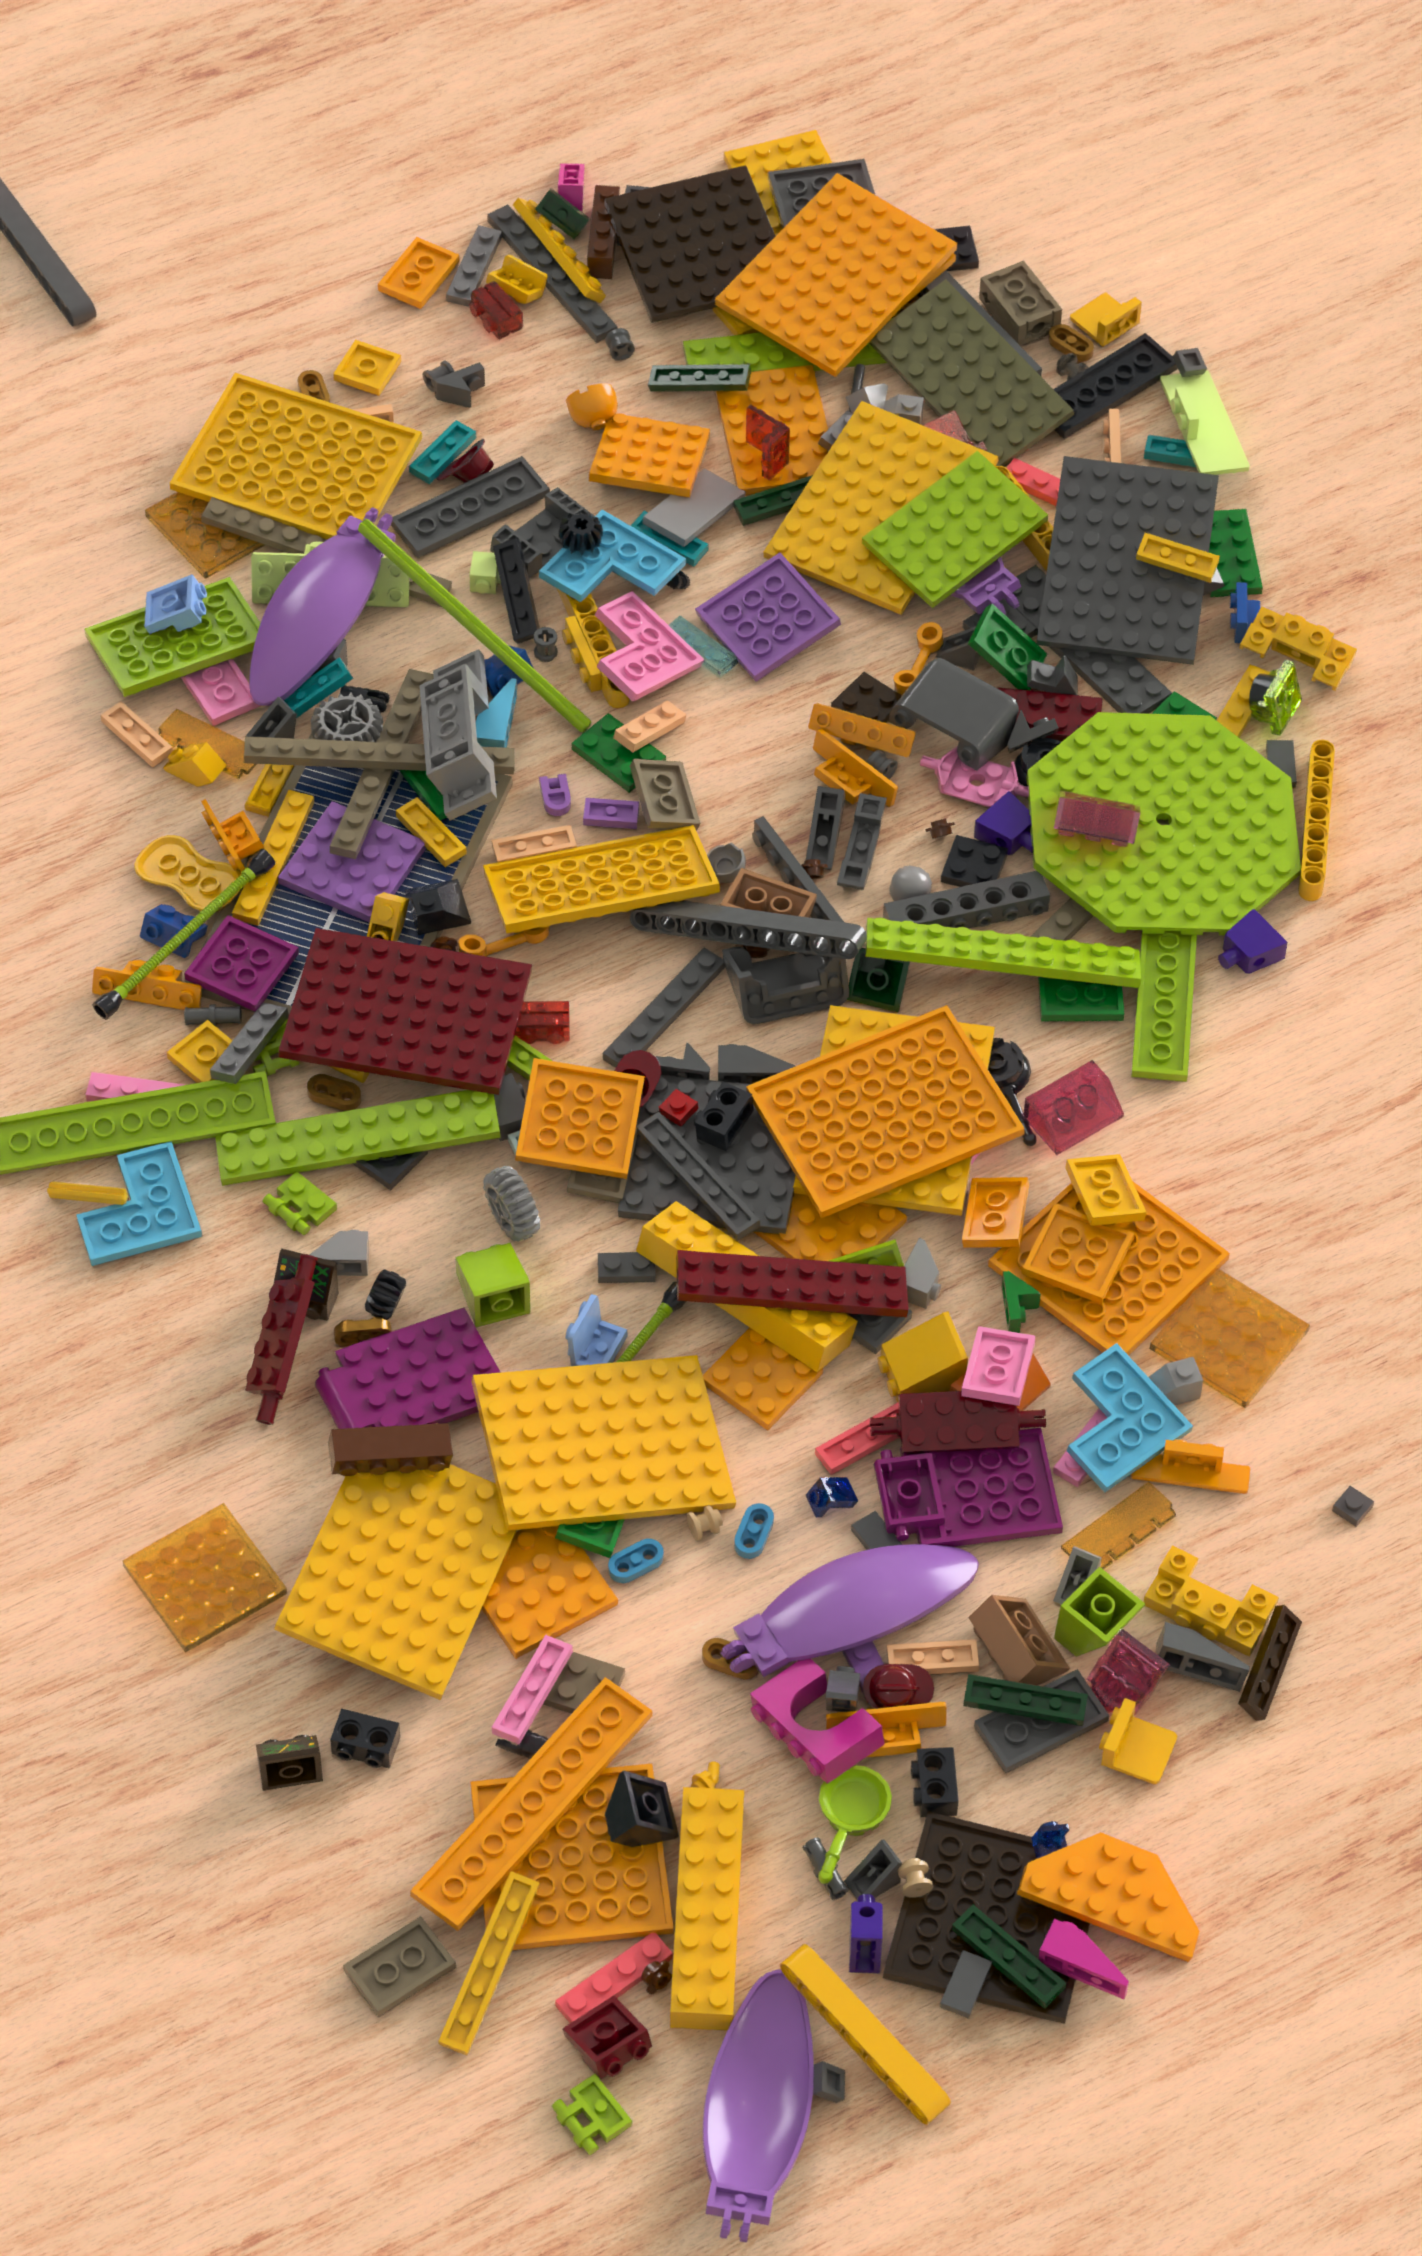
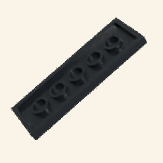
M1145 333L1054 388L1057 394L1074 410V416L1056 428L1055 431L1065 439L1108 413L1109 409L1116 408L1160 381V376L1169 375L1178 370L1173 356Z

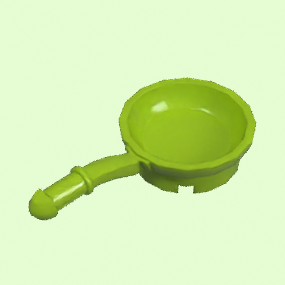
M854 1765L828 1784L824 1781L820 1787L819 1803L822 1813L830 1821V1825L838 1831L829 1851L825 1854L824 1864L818 1874L819 1881L822 1884H827L832 1880L833 1872L837 1862L840 1860L839 1855L847 1835L860 1836L864 1835L865 1831H873L884 1820L890 1810L892 1795L888 1783L878 1772L868 1767Z

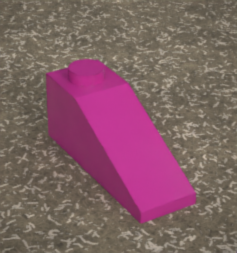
M560 163L558 194L583 212L585 164Z
M1054 1919L1040 1948L1039 1960L1052 1970L1124 2000L1127 1995L1129 1980L1084 1931L1078 1929L1071 1922H1061Z

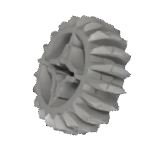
M351 692L348 696H343L339 693L338 698L329 696L328 702L321 701L320 707L315 708L311 719V734L316 740L376 742L380 738L381 731H383V718L381 713H379L377 705H373L371 699L364 700L362 694L353 697Z
M503 1166L485 1175L483 1180V1189L486 1192L485 1197L488 1200L492 1214L496 1218V1222L505 1231L506 1236L510 1237L513 1241H521L537 1233L540 1229L539 1211L536 1208V1202L532 1198V1193L529 1192L527 1184L523 1182L522 1177L518 1175L517 1171L510 1166Z

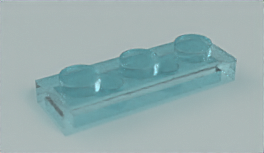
M682 616L677 617L668 625L704 659L702 666L717 677H723L738 664L737 658L732 652Z

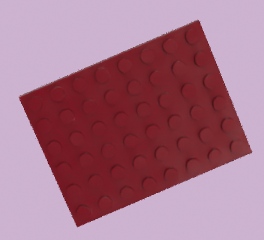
M316 928L279 1047V1058L499 1095L530 981L532 964Z

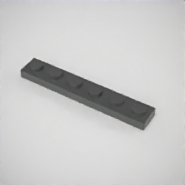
M762 816L754 820L753 840L758 847H762L765 851L769 863L778 868L783 881L786 884L817 894L811 918L844 922L765 817Z
M703 948L603 1052V1060L616 1068L624 1055L637 1050L646 1051L725 968L723 959L708 949Z
M659 1112L636 1126L637 1134L737 1241L760 1227V1219Z

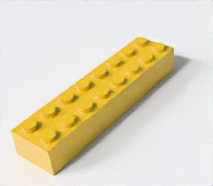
M677 1201L642 1227L636 1252L675 1278H677L676 1255L678 1250L759 1256ZM716 1304L816 1372L820 1371L850 1346L857 1325V1320L846 1313Z
M683 1787L670 2028L728 2031L733 2021L744 1790Z

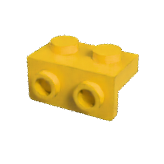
M508 254L504 258L502 268L488 273L486 283L492 285L496 291L514 297L515 301L527 304L543 296L548 275Z

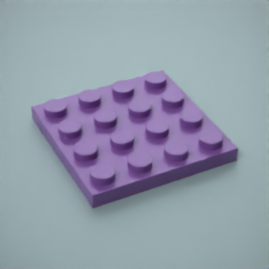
M778 553L695 608L697 616L755 682L841 625L840 618L781 553Z
M332 801L278 877V882L280 885L370 923L375 896L383 892L395 895L426 850L425 843L416 836L373 819L356 859L330 854V844L347 808Z

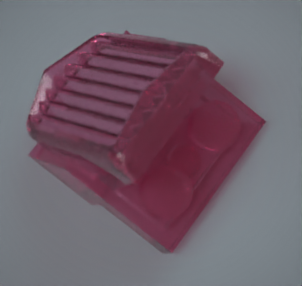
M1122 1629L1113 1638L1106 1652L1098 1659L1087 1680L1091 1682L1090 1687L1107 1712L1113 1713L1115 1707L1121 1708L1124 1698L1136 1702L1135 1716L1151 1697L1170 1664Z

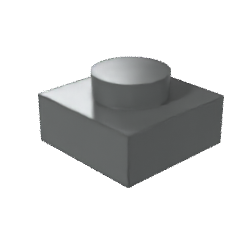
M1198 348L1177 350L1173 355V359L1182 377L1202 375L1207 370Z
M1349 1486L1333 1505L1332 1511L1357 1527L1373 1508L1374 1501L1352 1486Z
M823 2061L814 2064L813 2094L835 2103L845 2100V2070Z

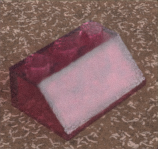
M1060 790L1054 829H1059L1058 834L1073 837L1074 833L1085 834V839L1101 842V838L1112 840L1111 844L1127 847L1128 843L1134 844L1141 813L1140 805Z
M1093 1060L1026 1097L1024 1104V1116L1029 1121V1125L1056 1155L1124 1117V1112L1110 1079Z

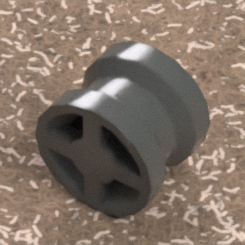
M614 329L607 334L605 342L608 348H610V354L613 359L621 361L633 355L635 347L626 329Z
M882 750L873 752L866 761V763L888 779L894 775L898 766L897 761L892 758L888 759Z

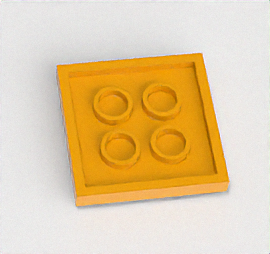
M1055 1203L1022 1268V1274L1102 1304L1133 1241L1134 1232L1113 1224L1091 1226L1086 1214Z
M749 1327L703 1374V1378L708 1389L768 1431L823 1374V1368L818 1372L814 1371Z

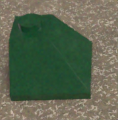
M864 943L854 958L847 1000L899 1012L910 962L865 957L866 943Z

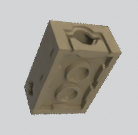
M1024 260L981 277L980 301L998 324L1020 346L1049 335V331L1053 326L1061 324L1062 308Z

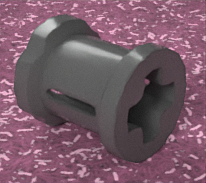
M444 360L440 363L439 367L431 371H424L422 376L428 389L435 392L434 379L455 371L451 364Z
M542 627L536 630L534 633V641L537 644L534 648L535 657L542 662L552 661L557 657L558 653L555 645L557 642L556 631L550 627ZM545 648H548L547 655L545 654Z

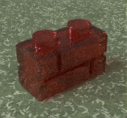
M493 281L486 284L484 288L480 287L471 292L470 311L474 317L479 316L488 333L492 332L500 340L510 333L513 334L522 329L523 312L497 282Z
M525 1001L515 1035L527 1044H533L535 1041H548L552 1044L570 1041L569 1001Z

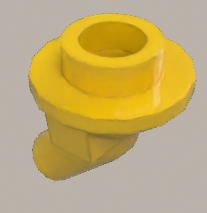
M712 1761L708 1764V1771L705 1770L700 1774H694L691 1787L715 1788L719 1781L720 1764Z

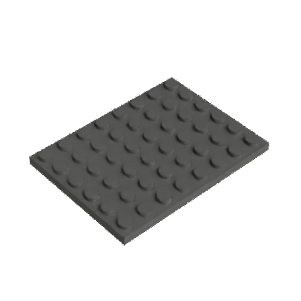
M1064 456L1037 644L1194 665L1205 581L1136 560V554L1144 533L1209 553L1219 475Z

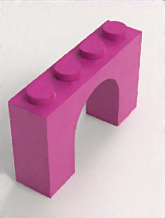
M812 1659L800 1660L750 1693L752 1702L750 1709L754 1718L760 1723L764 1722L777 1740L782 1739L787 1744L789 1751L795 1758L798 1759L800 1757L815 1777L819 1775L828 1784L884 1745L882 1726L863 1708L837 1726L827 1730H809L795 1722L797 1714L807 1705L825 1694L827 1690L826 1673Z

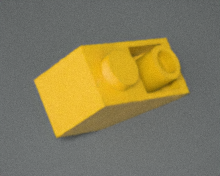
M207 742L196 745L192 743L186 748L181 749L178 747L169 754V761L163 769L196 787L213 783L227 765Z
M385 892L376 895L367 937L398 941L405 923L409 899Z

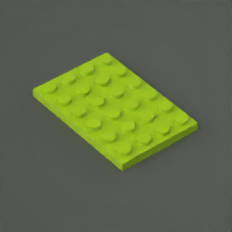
M976 451L862 537V544L931 608H934L1047 522L1048 514L979 451Z
M230 577L205 586L207 597L203 598L202 602L205 605L206 614L201 617V623L193 628H187L178 632L171 625L164 630L149 634L145 628L146 607L84 628L86 638L124 697L253 651L260 621Z

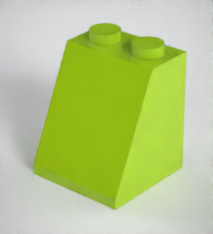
M511 1243L496 1244L488 1249L476 1252L470 1251L455 1257L456 1274L476 1328L531 1313L530 1281Z
M1098 1567L1061 1604L1054 1639L1076 1657L1106 1646L1144 1608L1145 1603L1101 1567Z

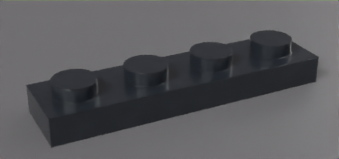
M515 538L493 546L513 639L519 644L534 639V633L540 626L521 542Z

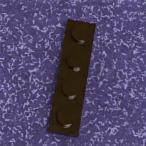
M1278 1605L1274 1608L1238 1703L1256 1721L1266 1719L1302 1621L1285 1605Z

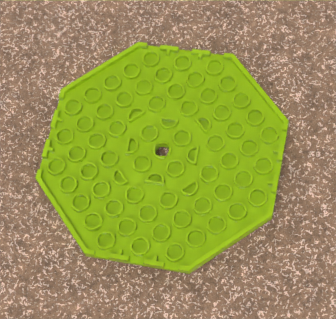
M1098 712L1028 769L1027 785L1029 790V816H1031L1033 868L1115 933H1126L1127 930H1142V933L1164 934L1165 931H1180L1182 935H1203V932H1219V936H1225L1227 931L1252 909L1258 912L1300 875L1301 863L1291 777L1211 716ZM1156 819H1169V825H1160Z

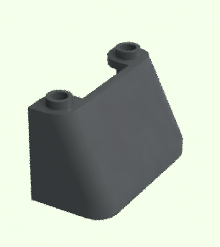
M935 658L924 667L894 705L888 722L908 729L915 724L917 718L959 741L957 747L959 759L965 765L977 771L1008 746L1019 713V707L1015 699L942 658Z
M732 947L722 950L723 962L740 1011L748 1023L760 1024L828 1009L830 1005L840 1006L849 997L846 959L796 953L752 963L749 952L743 947Z

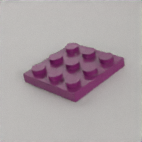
M227 915L185 971V980L201 985L204 989L256 1012L298 956L299 949L293 944Z

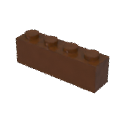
M595 185L587 267L589 268L588 273L590 276L596 279H612L617 235L604 203L605 198L620 195V186Z
M449 1423L331 1429L328 1440L332 1474H340L342 1476H353L357 1473L369 1472L373 1475H380L387 1471L411 1473L415 1470L425 1469L438 1472L449 1468L453 1457Z

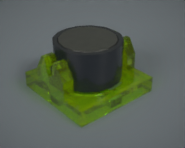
M1285 660L1280 669L1272 670L1269 675L1258 674L1251 686L1249 705L1253 712L1252 717L1260 722L1269 723L1271 733L1280 736L1302 700L1294 662Z

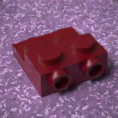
M612 1996L562 2028L565 2037L582 2054L584 2063L600 2080L606 2076L614 2077L622 2071L623 2065L632 2059H643L648 2054L649 2049L653 2047L648 2030L615 1996Z

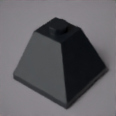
M458 879L405 890L418 935L471 924Z
M627 1771L619 1773L605 1812L611 1842L636 1847L679 1837L666 1782Z

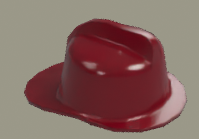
M481 439L475 443L464 455L452 462L436 479L442 480L453 475L466 483L489 472L493 468L494 463L483 448L485 440Z
M637 1050L624 1055L614 1071L645 1076L640 1107H643L659 1082L661 1065L650 1052Z
M883 1664L876 1666L868 1672L864 1678L863 1693L868 1704L874 1709L930 1703L933 1698L934 1684L928 1671L921 1666L913 1664Z

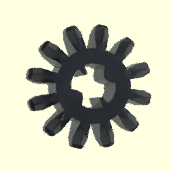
M579 510L577 515L569 513L567 518L562 519L558 537L562 541L563 548H570L571 554L575 551H580L583 555L584 551L587 550L593 553L595 547L600 546L603 528L598 517H592L590 512L585 515L581 514Z
M385 1269L379 1273L365 1303V1310L371 1313L372 1316L381 1317L385 1320L392 1317L406 1287V1279L399 1276L400 1274Z

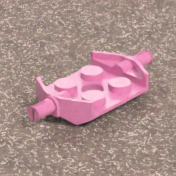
M957 747L938 760L925 755L921 758L920 766L935 770L934 774L937 775L940 793L986 807H991L1008 791L1015 797L1019 795L1028 798L1029 796L1028 787L1018 783L1016 767L1013 761L1011 762V767L988 761L976 771L959 759ZM974 780H979L983 782V784L980 786H974L970 782Z

